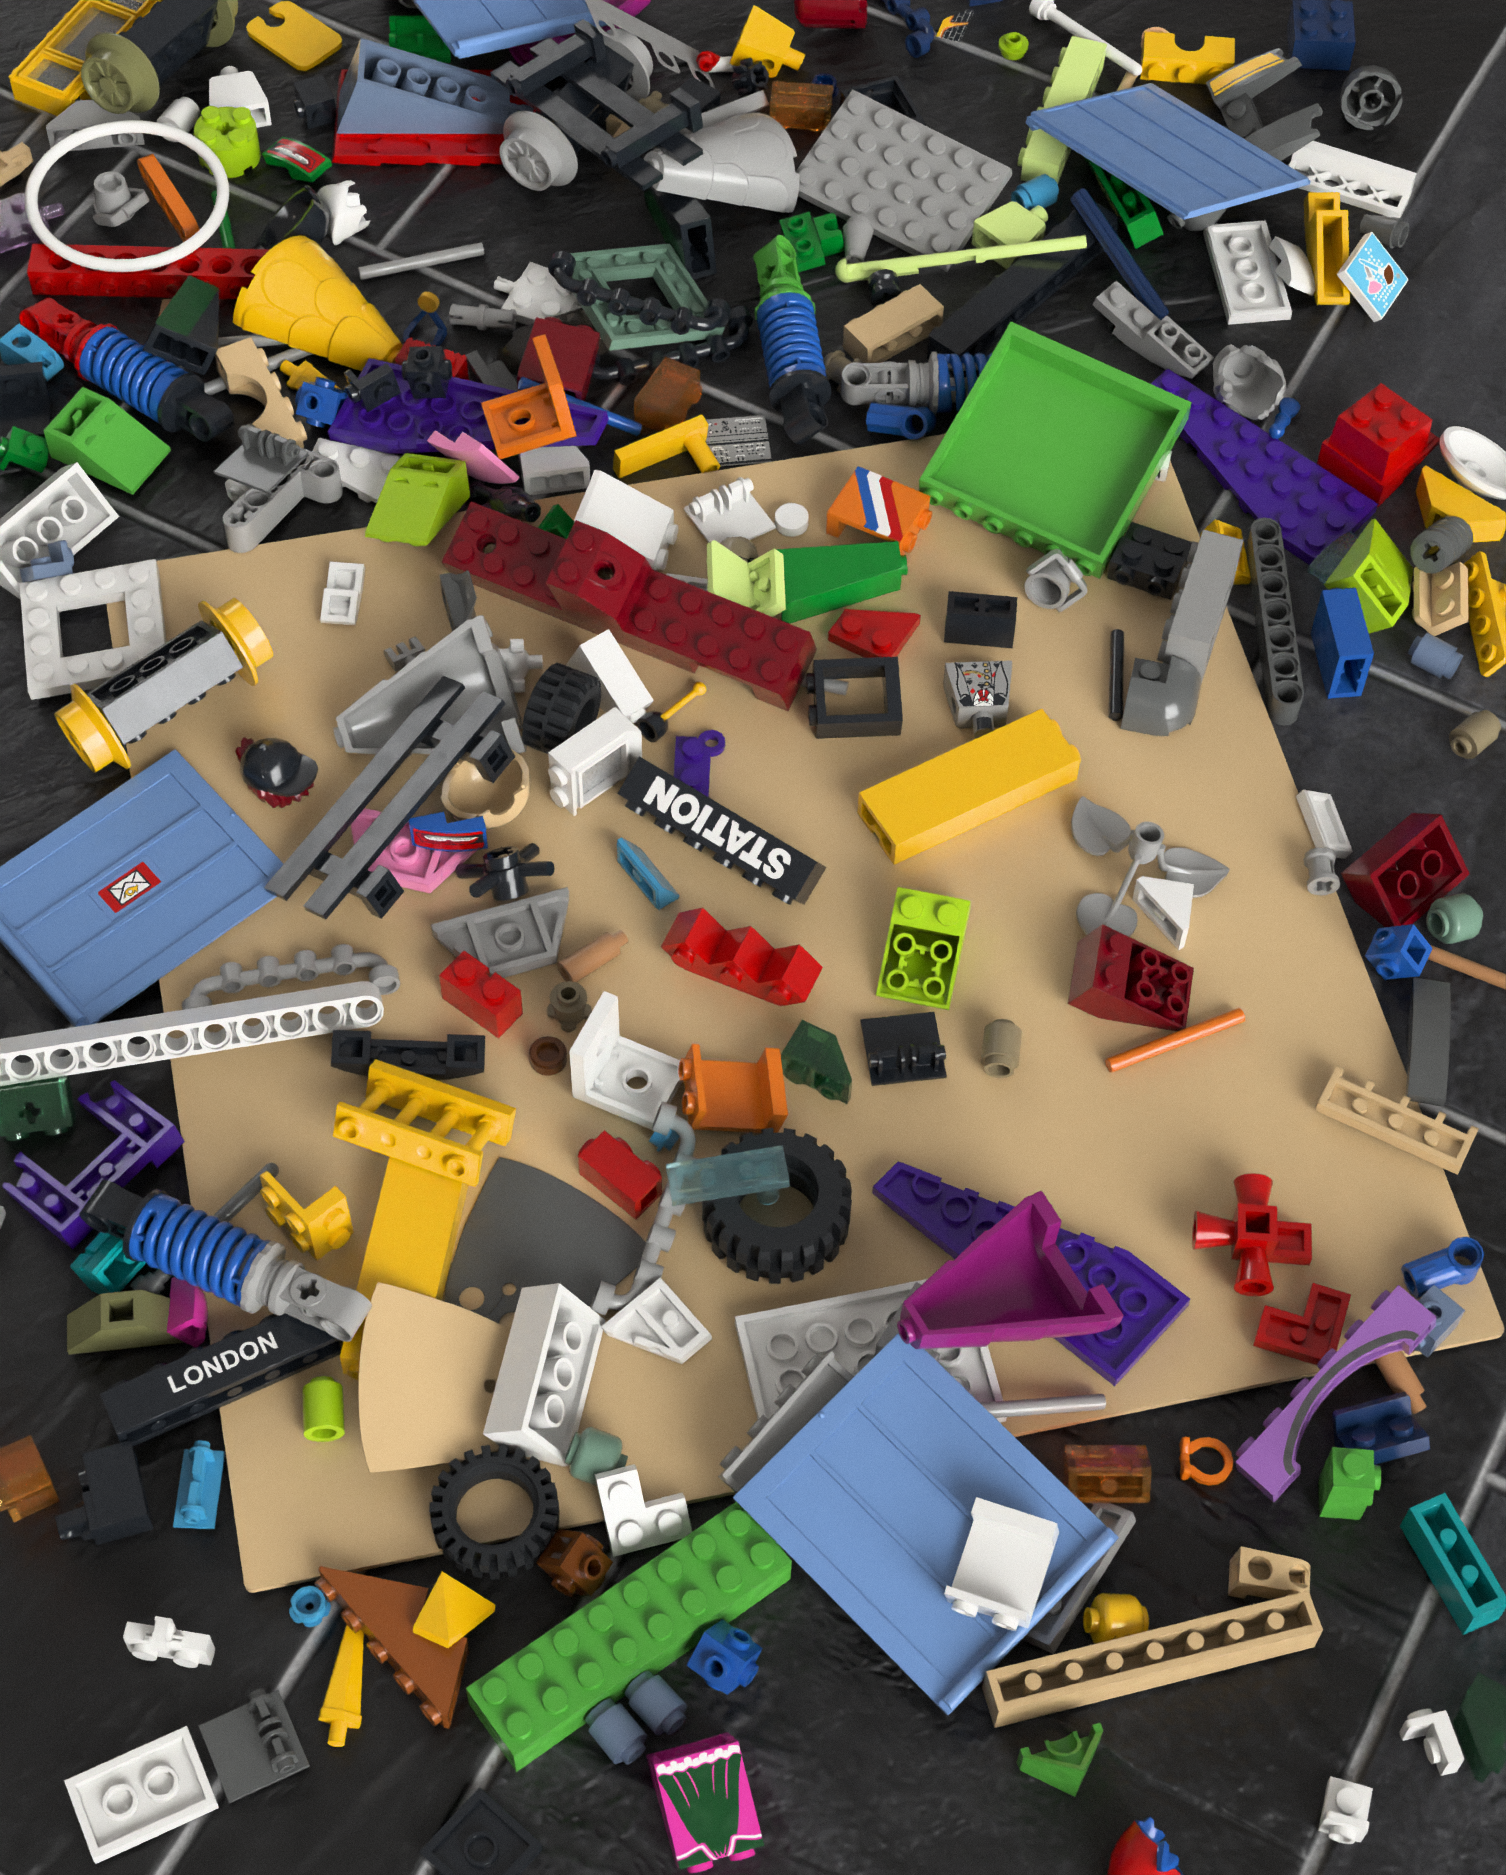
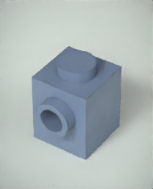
M1435 1285L1418 1300L1436 1316L1435 1328L1414 1349L1415 1351H1420L1427 1358L1454 1331L1465 1312L1461 1306Z

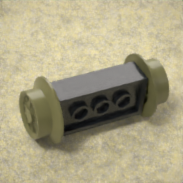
M157 1L150 12L144 17H138L132 27L126 32L122 31L119 34L103 32L95 35L87 44L85 52L86 61L81 68V78L87 93L100 107L114 114H123L128 111L141 113L150 110L158 101L159 86L205 46L219 47L229 41L235 28L234 18L238 13V1Z

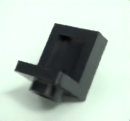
M387 363L360 379L350 369L344 372L348 385L344 386L348 397L354 404L359 402L367 412L401 393L395 374Z

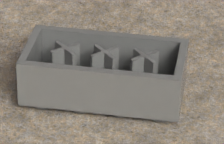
M1204 529L1199 543L1193 541L1187 561L1192 564L1188 563L1187 567L1183 569L1179 587L1184 589H1179V592L1175 593L1170 613L1173 614H1171L1170 619L1166 620L1162 639L1164 640L1161 643L1157 658L1158 661L1170 664L1171 656L1187 661L1200 673L1201 684L1233 587L1243 545L1242 539Z

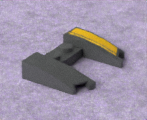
M1277 48L1247 59L1207 81L1206 84L1214 103L1222 112L1228 129L1282 161L1320 136V132L1317 129H1311V122L1314 117L1322 116L1323 110L1316 103L1265 127L1263 126L1252 98L1302 66L1300 60L1295 56L1289 60L1282 57L1284 52Z

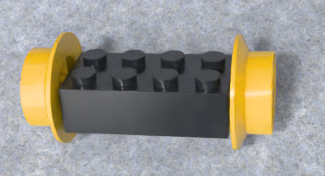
M232 598L218 608L205 601L199 602L198 609L203 621L200 620L86 694L75 683L70 685L72 702L56 711L54 716L75 751L94 773L111 762H115L125 769L130 768V760L121 743L123 745L126 743L132 744L146 736L147 729L157 723L164 724L177 715L176 711L187 703L192 705L201 701L206 696L207 690L215 685H224L234 679L236 676L235 672L251 686L258 684L256 668L271 659L273 651L257 621L238 599Z

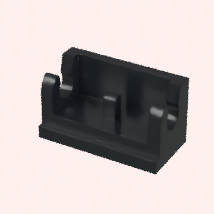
M949 591L944 642L1013 649L1018 597Z

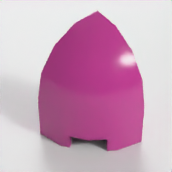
M173 1277L171 1279L167 1333L196 1348L205 1340L208 1321L207 1300L199 1286H192L187 1281Z

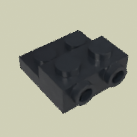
M1131 522L1125 536L1121 537L1110 560L1107 578L1119 584L1128 585L1154 596L1171 600L1180 582L1183 569L1189 563L1187 559L1192 542Z

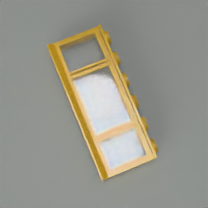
M79 0L9 75L14 99L55 116H58L75 103L79 96L80 100H91L92 98L87 93L81 78V68L86 61L85 52L88 42L99 33L110 32L119 34L122 31L126 32L132 27L138 17H144L150 12L157 1L162 2L163 0Z

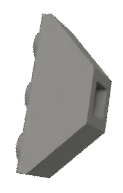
M93 99L80 100L73 103L46 125V131L50 147L52 148L64 138L82 129L106 122L140 120V117L130 111L123 114L108 112ZM143 133L108 135L87 141L70 151L145 145Z

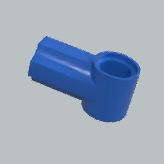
M871 402L866 419L867 431L900 435L909 439H919L930 434L935 429L936 417L929 408L924 406L915 408ZM915 414L923 420L924 426L922 431L916 430L912 425V418Z
M1469 1237L1457 1238L1447 1248L1403 1264L1401 1271L1404 1283L1410 1294H1413L1416 1299L1422 1297L1433 1285L1443 1289L1453 1284H1468L1476 1277L1483 1261L1484 1252L1478 1241ZM1454 1257H1464L1470 1261L1471 1265H1461Z

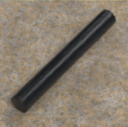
M1115 629L1110 634L1109 719L1118 721L1123 718L1124 632Z

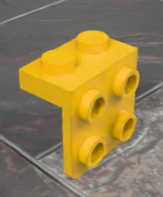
M268 1171L260 1175L263 1187L260 1190V1194L268 1205L265 1209L267 1216L278 1228L282 1225L286 1227L291 1233L289 1237L292 1243L301 1253L308 1251L318 1261L332 1249L336 1250L345 1245L354 1233L346 1196L336 1185L307 1208L303 1209Z

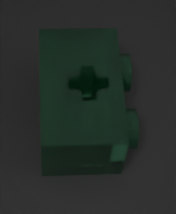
M69 1075L0 1086V1137L5 1136L7 1141L21 1140L29 1137V1132L43 1130L45 1135L61 1134L68 1131L67 1127L73 1126L76 1115ZM28 1102H33L34 1108H40L37 1116H32L31 1110H25Z

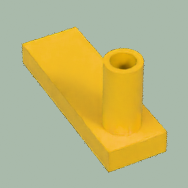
M699 415L614 450L613 470L618 478H622L687 450L701 473L717 471L720 468V464L706 443L709 424L703 415Z

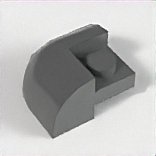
M1171 656L1170 664L1135 658L1120 729L1153 736H1169V732L1182 729L1187 724L1191 725L1196 713L1201 689L1200 673L1187 661Z

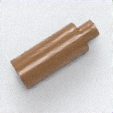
M622 930L613 935L608 932L603 933L557 963L561 976L566 982L580 981L621 954L620 947L628 943V938Z
M1402 1351L1390 1353L1374 1360L1392 1393L1406 1392L1410 1396L1412 1414H1416L1427 1407L1420 1396L1425 1390Z

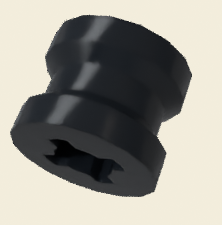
M878 270L871 274L867 280L873 307L884 304L901 293L899 278L892 270Z

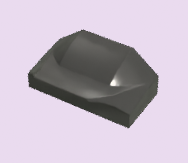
M469 571L457 575L452 573L439 575L442 598L452 631L468 619L476 617L474 606L477 597Z

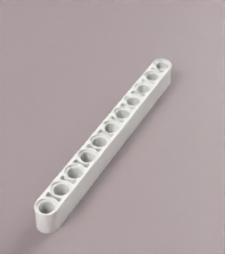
M360 981L0 1039V1086L333 1033V1030L370 1027L377 1024L383 1016L382 997L379 988L369 981ZM365 999L374 1001V1004L368 1008L357 1006L360 1001ZM324 1006H334L337 1008L331 1014L319 1012ZM287 1012L299 1014L293 1020H285L281 1017ZM249 1018L261 1020V1023L256 1026H247L243 1022ZM211 1024H219L224 1027L218 1032H210L205 1029ZM173 1030H180L185 1033L181 1038H172L167 1034ZM136 1036H142L147 1039L145 1043L140 1045L133 1044L129 1040ZM103 1042L109 1047L106 1050L97 1051L91 1046L95 1043ZM57 1049H66L71 1053L68 1056L59 1057L52 1052ZM19 1055H27L32 1060L27 1063H20L14 1058Z

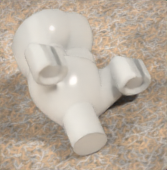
M510 639L509 648L499 650L513 691L525 692L524 677L529 669H543L542 655H529L524 649V639Z

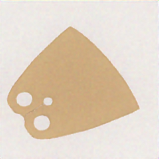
M378 1282L370 1301L372 1307L365 1320L358 1378L360 1433L369 1473L450 1463L455 1458L458 1461L465 1460L464 1452L472 1449L474 1455L482 1454L481 1446L490 1445L491 1452L499 1450V1445L483 1434L494 1392H486L483 1384L488 1379L497 1382L511 1329L457 1305Z

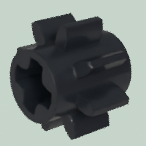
M752 58L741 60V65L733 67L732 84L739 91L738 95H751L768 89L769 73L765 66L762 65V61L753 63Z

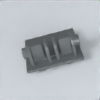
M247 424L246 426L242 425L238 431L242 445L214 473L269 494L309 454L301 450L293 439H286L277 433H271L268 430L262 431L252 424Z
M257 1689L248 1695L250 1700L248 1704L199 1725L229 1804L310 1767L279 1690L266 1694L264 1689Z

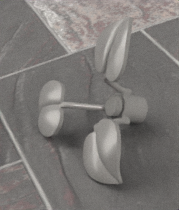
M1084 796L1080 798L1075 807L1071 821V830L1075 842L1081 849L1092 855L1102 856L1110 849L1118 853L1128 846V852L1133 860L1115 900L1102 893H1093L1086 895L1079 902L1076 916L1079 925L1086 935L1102 924L1128 937L1133 934L1138 921L1137 913L1131 907L1120 903L1138 865L1147 864L1153 861L1156 856L1159 869L1167 872L1165 880L1194 884L1192 898L1202 897L1210 893L1227 876L1230 868L1217 860L1191 849L1176 847L1165 851L1166 846L1162 844L1164 832L1159 825L1153 822H1142L1137 825L1135 830H1131L1129 824L1119 814L1094 804Z

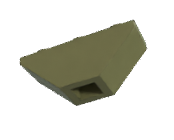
M144 1290L99 1294L67 1315V1352L69 1355L185 1342L167 1333L170 1298Z

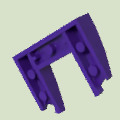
M115 1080L110 1082L115 1093L114 1095L96 1103L92 1101L88 1092L82 1094L77 1099L87 1111L118 1136V1138L65 1187L20 1152L16 1156L14 1163L17 1167L23 1168L24 1171L17 1185L13 1186L7 1182H4L2 1185L12 1198L72 1250L93 1230L92 1227L81 1219L79 1213L102 1180L114 1182L123 1188L149 1162L158 1168L185 1142L172 1122Z

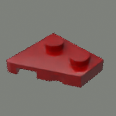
M845 609L829 630L828 641L863 658L897 657L920 625L921 615L917 613Z

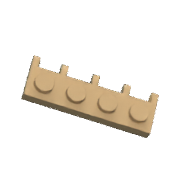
M1338 1065L1335 1067L1315 1111L1458 1175L1479 1128L1471 1126L1467 1134L1443 1124L1447 1114L1439 1111L1435 1120L1407 1108L1411 1100L1410 1097L1404 1095L1400 1104L1372 1092L1376 1082L1368 1079L1365 1087L1362 1088L1342 1079L1344 1068Z

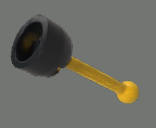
M696 682L687 695L664 713L650 711L638 719L637 727L643 737L650 742L658 741L668 730L667 719L696 695H703L706 692V685L703 682Z

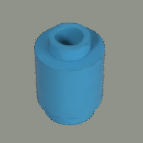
M1042 174L1018 185L1016 190L1011 193V201L1019 203L1029 211L1037 205L1046 208L1057 202L1059 187L1055 179Z

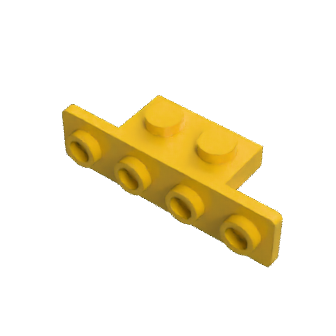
M1479 551L1464 563L1468 568V620L1480 673L1485 677H1489L1506 664V584L1491 578L1487 556Z

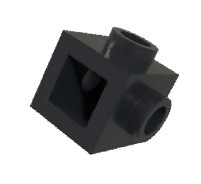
M442 346L409 348L408 359L403 361L402 375L404 381L409 383L413 398H446L449 380L452 378V363L450 360H446Z

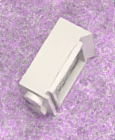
M616 707L548 752V774L551 784L550 796L555 804L560 808L565 807L573 816L577 815V808L584 807L627 777L639 756L642 758L641 731Z

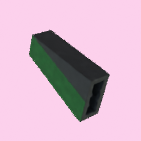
M653 186L644 190L645 204L666 244L672 246L693 280L716 274L711 217L697 199L658 191Z
M189 275L156 320L143 346V350L205 375L218 351L219 288Z

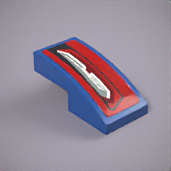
M444 812L410 818L408 821L411 842L414 846L447 852L488 849L483 816L447 823Z

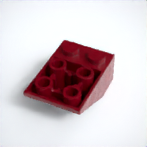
M1102 924L1077 942L1068 1004L1100 1019L1180 1031L1185 1029L1187 1024L1194 968Z

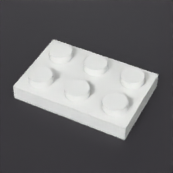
M187 1726L64 1780L95 1864L219 1808Z

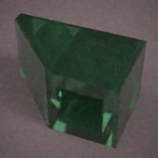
M801 1020L781 1053L783 1075L795 1084H805L817 1090L823 1097L829 1100H839L848 1104L851 1099L852 1078L836 1035Z
M1478 1672L1464 1696L1453 1724L1474 1778L1483 1783L1491 1771L1499 1774L1506 1761V1749L1503 1748L1506 1741V1687Z

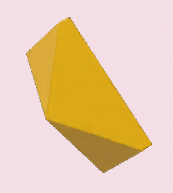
M442 1571L413 1626V1633L449 1648L493 1614L496 1605Z

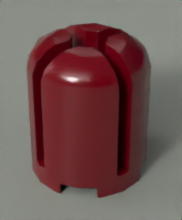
M794 0L795 17L799 24L806 28H866L867 0Z

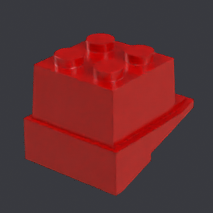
M1380 383L1338 416L1331 436L1322 442L1317 464L1378 503L1377 507H1379L1440 443V438L1430 432L1432 425L1430 417Z

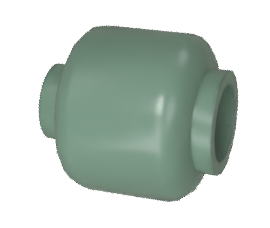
M1465 893L1439 898L1431 904L1426 917L1427 928L1434 937L1445 944L1469 940L1479 934L1482 926L1483 911L1480 905L1470 895Z
M588 1427L582 1434L575 1432L564 1463L570 1465L569 1473L572 1477L597 1486L594 1474L625 1467L628 1456L621 1454L623 1445L622 1440L618 1436L594 1427Z

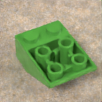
M84 387L78 391L43 430L51 458L67 465L77 462L86 474L132 495L171 451L167 444L111 399Z

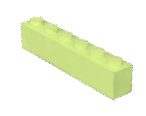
M1072 36L1068 47H1062L1058 62L1060 67L1055 66L1050 81L1052 87L1047 86L1042 101L1044 107H1038L1037 111L1091 98L1104 68L1107 44ZM1029 128L1026 138L1027 148L1022 147L1018 157L1017 165L1022 167L1020 180L1029 181L1039 175L1046 174L1055 179L1058 184L1071 148L1041 129L1032 131Z

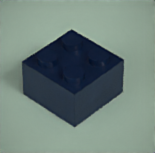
M1292 0L1287 24L1289 59L1293 56L1298 58L1302 63V66L1299 68L1349 70L1356 43L1353 1Z

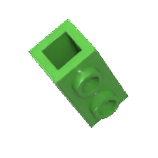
M1332 1447L1318 1478L1319 1517L1360 1520L1366 1507L1372 1506L1374 1490L1379 1491L1381 1486L1380 1465H1374V1450Z

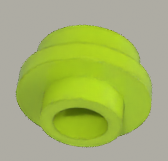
M1010 32L1004 34L999 39V50L1002 56L1008 60H1019L1028 50V39L1020 33Z

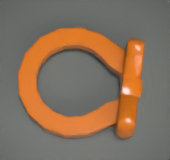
M1185 1436L1181 1438L1179 1443L1181 1480L1186 1481L1191 1477L1200 1484L1211 1486L1218 1485L1227 1479L1232 1471L1234 1461L1232 1453L1226 1444L1211 1437L1199 1438L1190 1442V1437ZM1202 1447L1214 1448L1222 1455L1224 1468L1217 1474H1205L1190 1464L1189 1455Z

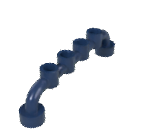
M881 0L885 3L890 14L895 15L898 13L905 19L906 25L910 30L918 29V31L909 34L905 39L906 49L909 54L914 58L927 54L930 51V44L935 37L934 28L929 23L930 15L927 9L920 7L912 10L910 8V0Z

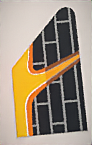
M969 9L943 19L936 37L960 42L973 11Z

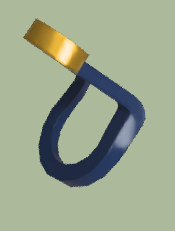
M423 292L418 298V305L422 310L404 330L403 344L427 313L438 327L435 338L430 342V345L440 346L446 338L447 328L436 312L440 302L435 294Z

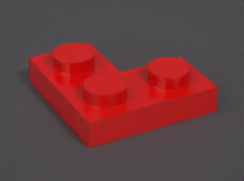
M1312 1283L1303 1316L1265 1305L1253 1346L1317 1365L1330 1349L1333 1348L1337 1351L1351 1294Z

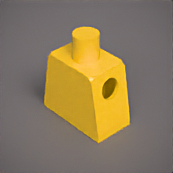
M753 5L729 64L739 66L741 65V60L752 58L753 63L762 61V65L767 69L769 77L774 78L777 76L782 64L798 71L805 54L790 47L795 34L792 28Z

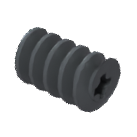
M1446 516L1439 519L1413 540L1410 554L1413 563L1419 570L1426 573L1443 571L1444 568H1447L1471 548L1473 531L1470 525L1459 517Z

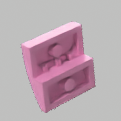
M436 430L427 440L446 458L465 461L467 475L472 478L496 484L515 483L520 478L483 444L464 432L460 434L455 443Z

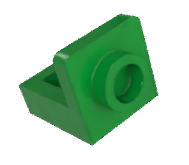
M12 426L6 438L0 437V470L4 471L11 461L42 473L47 465L49 453L46 438Z

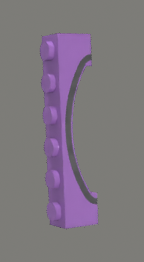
M1400 1285L1391 1293L1385 1290L1378 1296L1371 1306L1374 1312L1365 1322L1358 1319L1345 1333L1344 1338L1347 1341L1338 1351L1333 1348L1330 1349L1319 1361L1317 1367L1321 1370L1310 1381L1305 1377L1296 1385L1290 1394L1293 1400L1286 1408L1282 1410L1280 1407H1277L1263 1423L1266 1429L1256 1440L1252 1436L1249 1437L1237 1450L1236 1456L1239 1457L1236 1461L1237 1470L1273 1503L1301 1474L1300 1465L1296 1462L1301 1439L1312 1416L1330 1392L1350 1374L1377 1358L1402 1350L1410 1355L1435 1328L1436 1316Z

